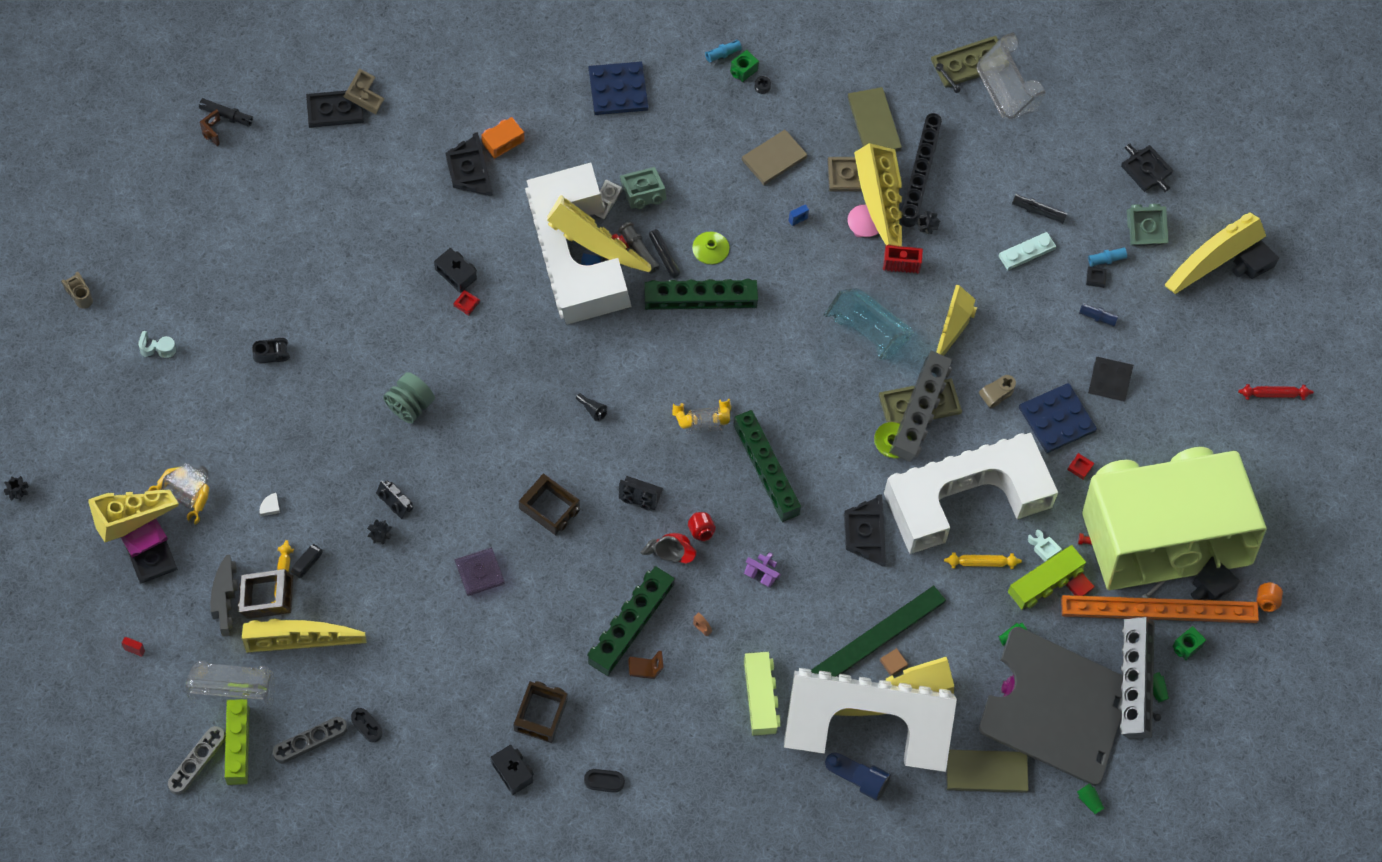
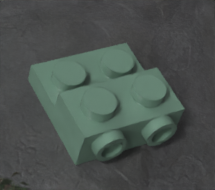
M655 167L620 176V182L626 192V199L631 209H642L648 204H661L664 200H667L666 189Z
M1142 204L1131 205V208L1127 209L1130 245L1168 243L1166 206L1160 207V204H1149V207H1142Z

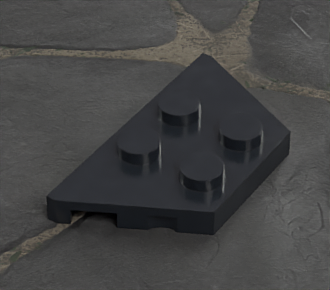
M476 132L472 138L466 142L462 141L457 147L445 153L453 188L492 196V188L479 134Z
M879 494L868 502L864 501L857 507L844 511L845 548L847 551L885 566L882 494Z

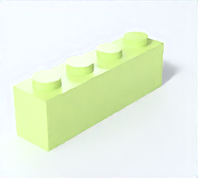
M769 652L747 653L744 657L752 736L776 734L777 727H780V715H776L775 708H778V697L774 696L773 689H776V679L771 676V671L774 670L773 658H769Z

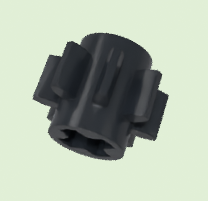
M925 211L924 215H919L917 225L920 227V232L932 234L933 230H938L940 220L937 218V213Z
M11 476L8 482H4L7 487L4 489V493L9 495L11 501L14 498L21 501L24 495H28L26 488L29 485L27 482H23L22 476L19 478Z
M376 519L374 525L370 524L367 528L371 531L367 537H371L374 544L381 542L383 545L386 539H390L392 536L389 533L392 526H388L386 520L379 522Z

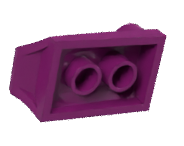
M157 519L120 537L132 558L168 540Z

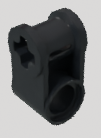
M275 338L256 341L252 345L254 361L264 364L289 360L290 355L287 353L286 347L288 340L286 338ZM258 351H265L262 354L257 353Z

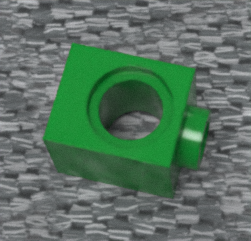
M746 50L731 61L730 72L734 78L744 82L758 71L759 60Z
M1192 626L1175 640L1172 647L1179 657L1187 660L1203 647L1206 639ZM1184 642H1189L1192 647H1187Z

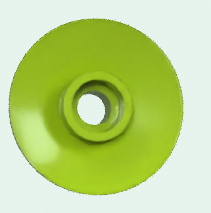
M704 232L695 238L692 250L694 256L700 262L713 265L726 259L729 254V243L723 235L717 232Z
M884 423L875 432L874 442L876 448L886 457L900 458L889 453L892 445L888 442L889 440L894 441L900 426L899 423Z

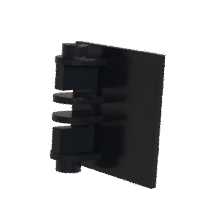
M1096 356L1088 393L1125 402L1134 365Z

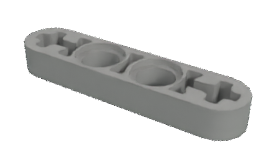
M218 726L211 727L170 777L168 786L173 794L180 795L184 793L224 743L225 734L222 728ZM219 733L220 739L215 738L212 741V734ZM201 748L209 750L206 757H199L197 755ZM188 764L196 766V770L193 773L185 772V767ZM182 779V787L180 788L177 786L176 788H174L175 786L173 783L179 782Z

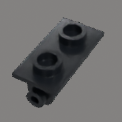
M388 480L385 482L380 481L376 494L395 514L403 519L406 511L410 512L413 510V503L404 494L398 497L401 491L393 482Z

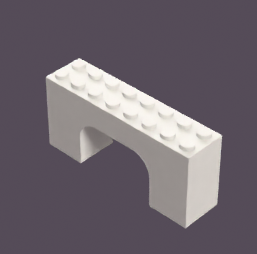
M587 163L527 180L528 187L525 190L560 318H564L566 324H571L632 307L618 258L588 266L578 264L570 255L567 240L563 236L564 233L559 229L556 231L548 225L547 216L560 195L589 216L604 212L592 164Z
M1021 433L1009 440L1002 439L990 446L988 444L983 445L975 451L967 450L956 457L949 456L937 463L930 462L924 467H914L906 473L891 475L887 479L884 495L909 554L946 543L950 526L939 500L955 493L984 484L995 485L1006 494L1016 519L1052 508L1058 491L1032 434Z
M799 668V671H794L784 748L825 754L828 727L832 716L841 709H860L893 714L906 722L908 733L904 753L905 766L946 772L957 699L950 690L939 689V692H935L926 686H919V689H915L906 683H899V686H895L886 680H879V683H875L870 678L859 677V680H855L850 675L839 674V677H835L830 672L819 671V674L811 673L810 669Z

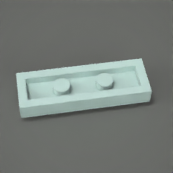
M1045 232L1000 252L999 258L1006 269L1010 270L1055 250L1056 245L1049 234Z

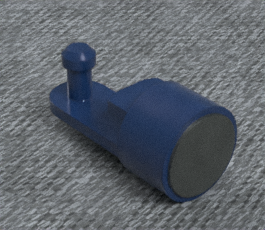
M837 752L829 754L825 760L826 768L830 772L859 786V792L876 801L882 797L891 779V774L879 767L872 765L869 768Z

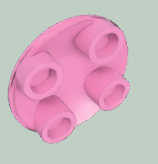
M867 205L856 206L850 211L848 225L856 237H872L879 234Z

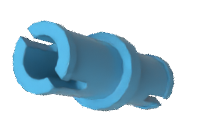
M735 40L726 45L721 44L718 48L705 52L706 60L711 63L719 58H727L728 55L742 50L741 43Z
M1125 247L1111 251L1104 250L1103 253L1089 255L1088 261L1091 267L1104 263L1107 265L1112 264L1113 261L1127 259V251Z

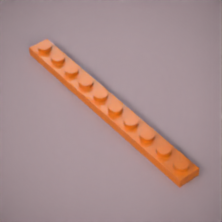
M1062 595L1061 597L1062 616L1122 619L1147 617L1151 620L1257 623L1259 621L1258 602Z

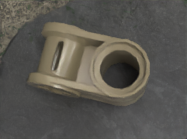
M76 272L74 276L67 280H61L66 292L72 297L79 308L86 309L92 305L93 299L90 290L79 272Z
M1004 375L983 387L979 391V395L991 409L1013 394L1016 381L1012 376Z

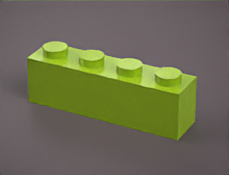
M1070 545L1011 584L1008 593L1022 610L1026 607L1032 608L1038 603V599L1041 597L1047 598L1053 593V589L1056 587L1062 588L1069 582L1068 579L1083 573L1086 561L1073 545Z
M247 699L227 700L225 780L227 785L248 784L250 707Z

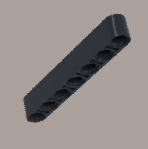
M936 113L928 114L925 119L902 209L901 223L906 227L914 226L918 219L942 122L941 116Z

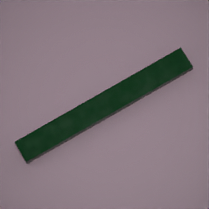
M933 585L811 669V673L819 674V671L830 672L832 676L838 677L839 674H843L946 602V599Z

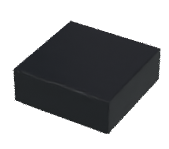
M1088 266L1086 285L1104 288L1107 269Z

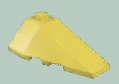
M960 285L955 287L936 351L943 356L969 324L970 317H975L977 307H974L975 299Z
M170 490L146 491L144 494L126 492V495L106 493L91 498L88 501L95 527L104 542L123 537L179 505Z

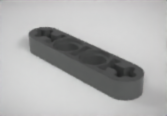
M334 717L277 744L273 748L274 759L279 763H286L343 736L347 732L346 721L341 717ZM335 723L342 725L340 731L334 729ZM326 727H329L332 735H328ZM317 731H322L325 733V737L322 740H316L314 734ZM298 740H304L307 743L303 749L296 748L295 744ZM290 744L292 745L294 753H291V750H289ZM280 749L286 751L285 757L278 755Z

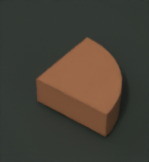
M698 612L694 616L693 625L705 636H708L712 633V629L707 620Z

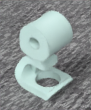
M147 331L141 333L138 345L140 353L144 357L153 355L155 351L158 352L160 357L170 358L176 353L175 343L171 337H162L158 342L152 340L151 345L146 348L145 346L149 339Z

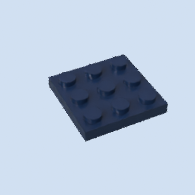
M642 61L588 66L594 115L648 111Z
M1069 383L1019 404L1020 411L1046 454L1090 435L1097 430Z

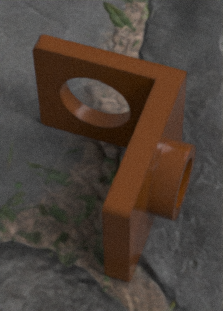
M217 109L202 119L200 126L205 139L211 140L216 146H219L218 135L210 128L221 120ZM212 117H215L212 122L208 123Z
M658 651L652 659L629 657L628 659L629 675L633 677L655 679L664 668L662 651Z

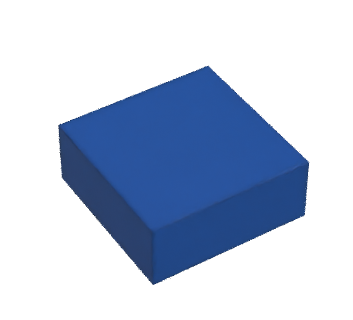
M806 204L790 211L788 221L792 226L808 219L809 209Z

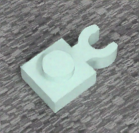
M1038 529L1035 534L1038 538L1028 535V542L1034 545V551L1045 562L1062 551L1050 537L1044 539L1043 533Z

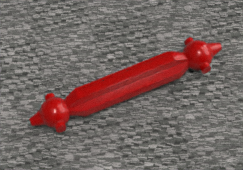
M1246 384L1243 389L1238 390V393L1243 394L1246 399L1253 395L1255 397L1295 398L1300 396L1302 400H1306V397L1314 393L1306 385H1302L1298 389L1295 386H1257L1252 388L1250 384Z

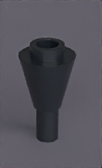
M581 393L576 396V400L584 405L595 421L605 418L607 415L606 405L588 399Z

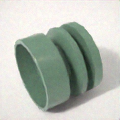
M406 372L396 382L397 387L392 386L385 393L383 400L395 415L403 421L412 424L422 414L421 409L425 410L435 400V396L420 378Z

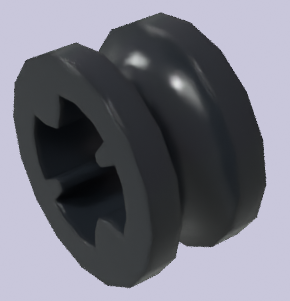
M759 76L755 80V90L760 94L768 93L771 88L770 79L766 76Z

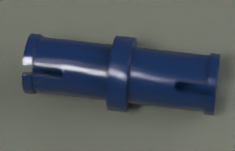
M1085 303L1082 304L1079 314L1090 317L1095 322L1100 321L1113 327L1118 319V315H1113L1103 311V308L1099 307L1098 309Z

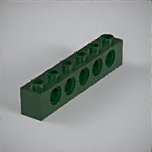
M651 280L644 283L645 310L757 308V280ZM698 292H703L704 295H699V294H697V293H698Z
M750 410L735 416L733 426L780 520L784 522L799 516L801 505L753 411Z
M657 566L652 571L648 570L643 577L644 582L641 586L637 585L632 592L633 597L630 601H625L621 607L622 612L620 615L614 616L610 622L611 627L609 630L603 631L599 637L600 642L596 647L593 646L587 654L588 664L606 676L610 675L674 586L675 578ZM650 587H654L657 589V591L650 592L647 589ZM643 602L646 606L638 607L636 604ZM631 617L634 618L635 621L629 623L625 619ZM622 633L624 636L617 638L614 634ZM610 648L613 651L611 653H605L603 652V649Z

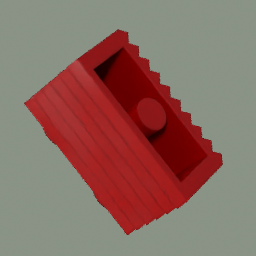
M886 245L883 257V270L919 274L922 265L923 248Z

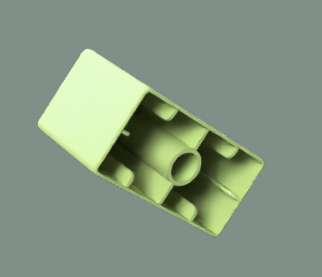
M1206 447L1186 449L1166 463L1139 467L1135 461L1118 460L1103 466L1091 478L1082 512L1107 590L1194 576L1201 571L1212 556H1214L1217 568H1220V562L1228 569L1252 565L1267 530L1240 454L1237 451L1214 454L1212 450Z

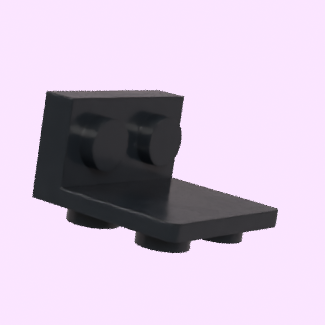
M626 476L625 481L620 480L619 499L627 504H637L644 510L656 509L663 491L662 487Z

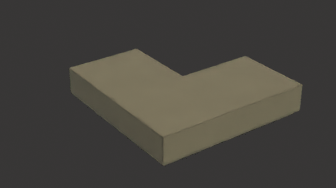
M360 68L344 95V98L374 114H377L385 99L369 90L375 77Z

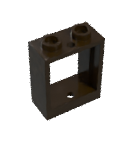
M543 473L519 500V509L556 535L567 527L568 520L571 517L577 516L580 511V500ZM546 489L570 506L555 524L531 507Z
M281 569L241 575V583L239 584L240 601L238 602L239 613L247 619L291 613L293 575L288 571ZM277 581L275 603L252 606L253 584Z
M529 681L513 724L514 731L552 743L568 701V693H565L563 689L554 687V689L547 687L539 681H535V683ZM533 694L560 702L551 728L523 720Z

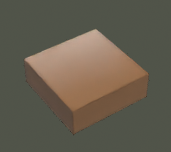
M897 648L880 658V662L890 676L908 666V663Z

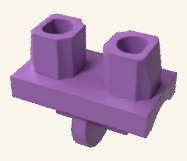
M770 552L767 556L762 554L758 556V559L763 561V564L750 557L746 560L747 566L744 574L754 579L758 570L764 572L765 574L760 583L771 587L775 580H779L781 576L780 573L768 568V565L774 568L777 565V562L772 560L773 554Z

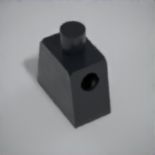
M1260 240L1236 255L1234 263L1237 266L1232 271L1237 277H1241L1245 273L1253 279L1274 268L1279 257Z
M1212 556L1195 577L1192 584L1196 589L1191 593V596L1194 600H1202L1206 597L1208 600L1215 601L1237 588L1240 580L1221 562L1220 568H1217L1214 556Z

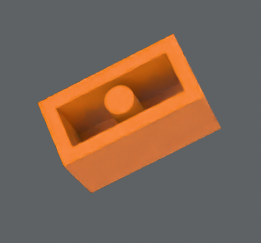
M513 117L502 120L497 126L489 128L481 134L482 144L494 159L524 142V131Z

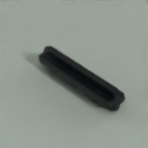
M657 229L650 231L649 237L672 278L679 276L680 270Z

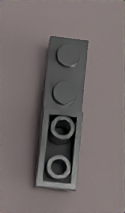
M230 554L224 557L216 572L210 601L211 615L213 619L219 618L222 637L230 636V629H233V619L229 617L228 611L232 610L231 598H235V591H238L237 579L233 577V573H237L236 561H232Z

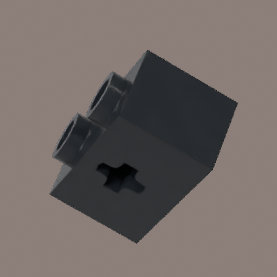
M451 247L434 261L435 270L460 293L477 280V270L474 265L468 264L461 253L455 252Z
M510 744L492 755L490 760L492 766L513 796L533 783L534 773L529 765L525 766L523 763V756L519 749H514ZM510 767L517 768V771L510 770Z

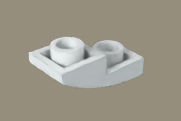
M605 180L600 190L604 212L594 215L605 219L623 188Z

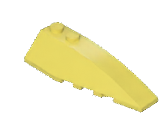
M869 143L854 152L864 200L884 243L891 246H902V226L899 224V219L902 218V211L899 210V204L902 202L899 189L902 188L896 151L895 149Z
M562 195L559 196L547 216L548 225L556 231L558 229L561 230L566 239L571 242L574 240L609 260L618 258L622 265L650 272L651 264L632 249L627 251V246L617 238L613 240L611 238L612 235L606 228H598L591 216Z
M1248 213L1236 222L1229 224L1196 250L1166 282L1165 287L1176 294L1266 237L1260 218L1252 213Z
M270 619L267 622L252 620L248 623H243L242 640L246 653L367 643L365 632L324 622Z
M947 657L903 670L904 674L894 678L892 675L885 678L886 681H890L895 686H899V683H906L915 689H919V686H926L935 692H939V689H946L954 694V683ZM845 708L839 710L834 715L868 716L886 713Z

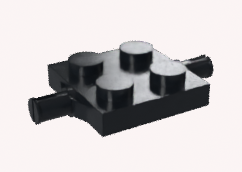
M1131 143L1126 145L1125 149L1131 156L1122 162L1121 167L1144 192L1157 185L1164 193L1168 191L1170 186L1167 185L1164 179L1173 173V169L1153 147L1149 145L1137 151Z

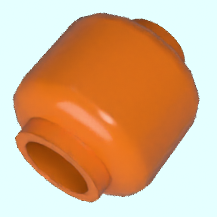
M1272 582L1260 585L1257 590L1256 599L1258 606L1266 612H1273L1279 609L1282 605L1283 590Z

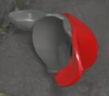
M669 533L661 539H652L640 552L642 555H650L655 552L663 560L682 563L692 562L697 555L696 550L690 545L688 537L680 533Z

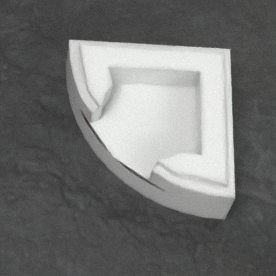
M276 493L269 495L263 500L260 506V516L280 513Z

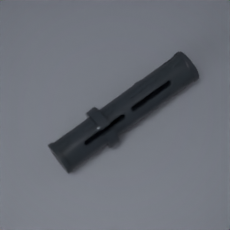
M202 98L200 103L205 104H199V109L212 113L217 109L221 117L229 119L232 123L238 122L247 127H250L252 124L250 120L253 121V116L239 112L236 108L231 109L205 98Z
M1015 194L1012 205L1024 208L1029 213L1034 212L1062 224L1067 216L1065 212L1036 202L1033 198L1028 199L1018 194Z

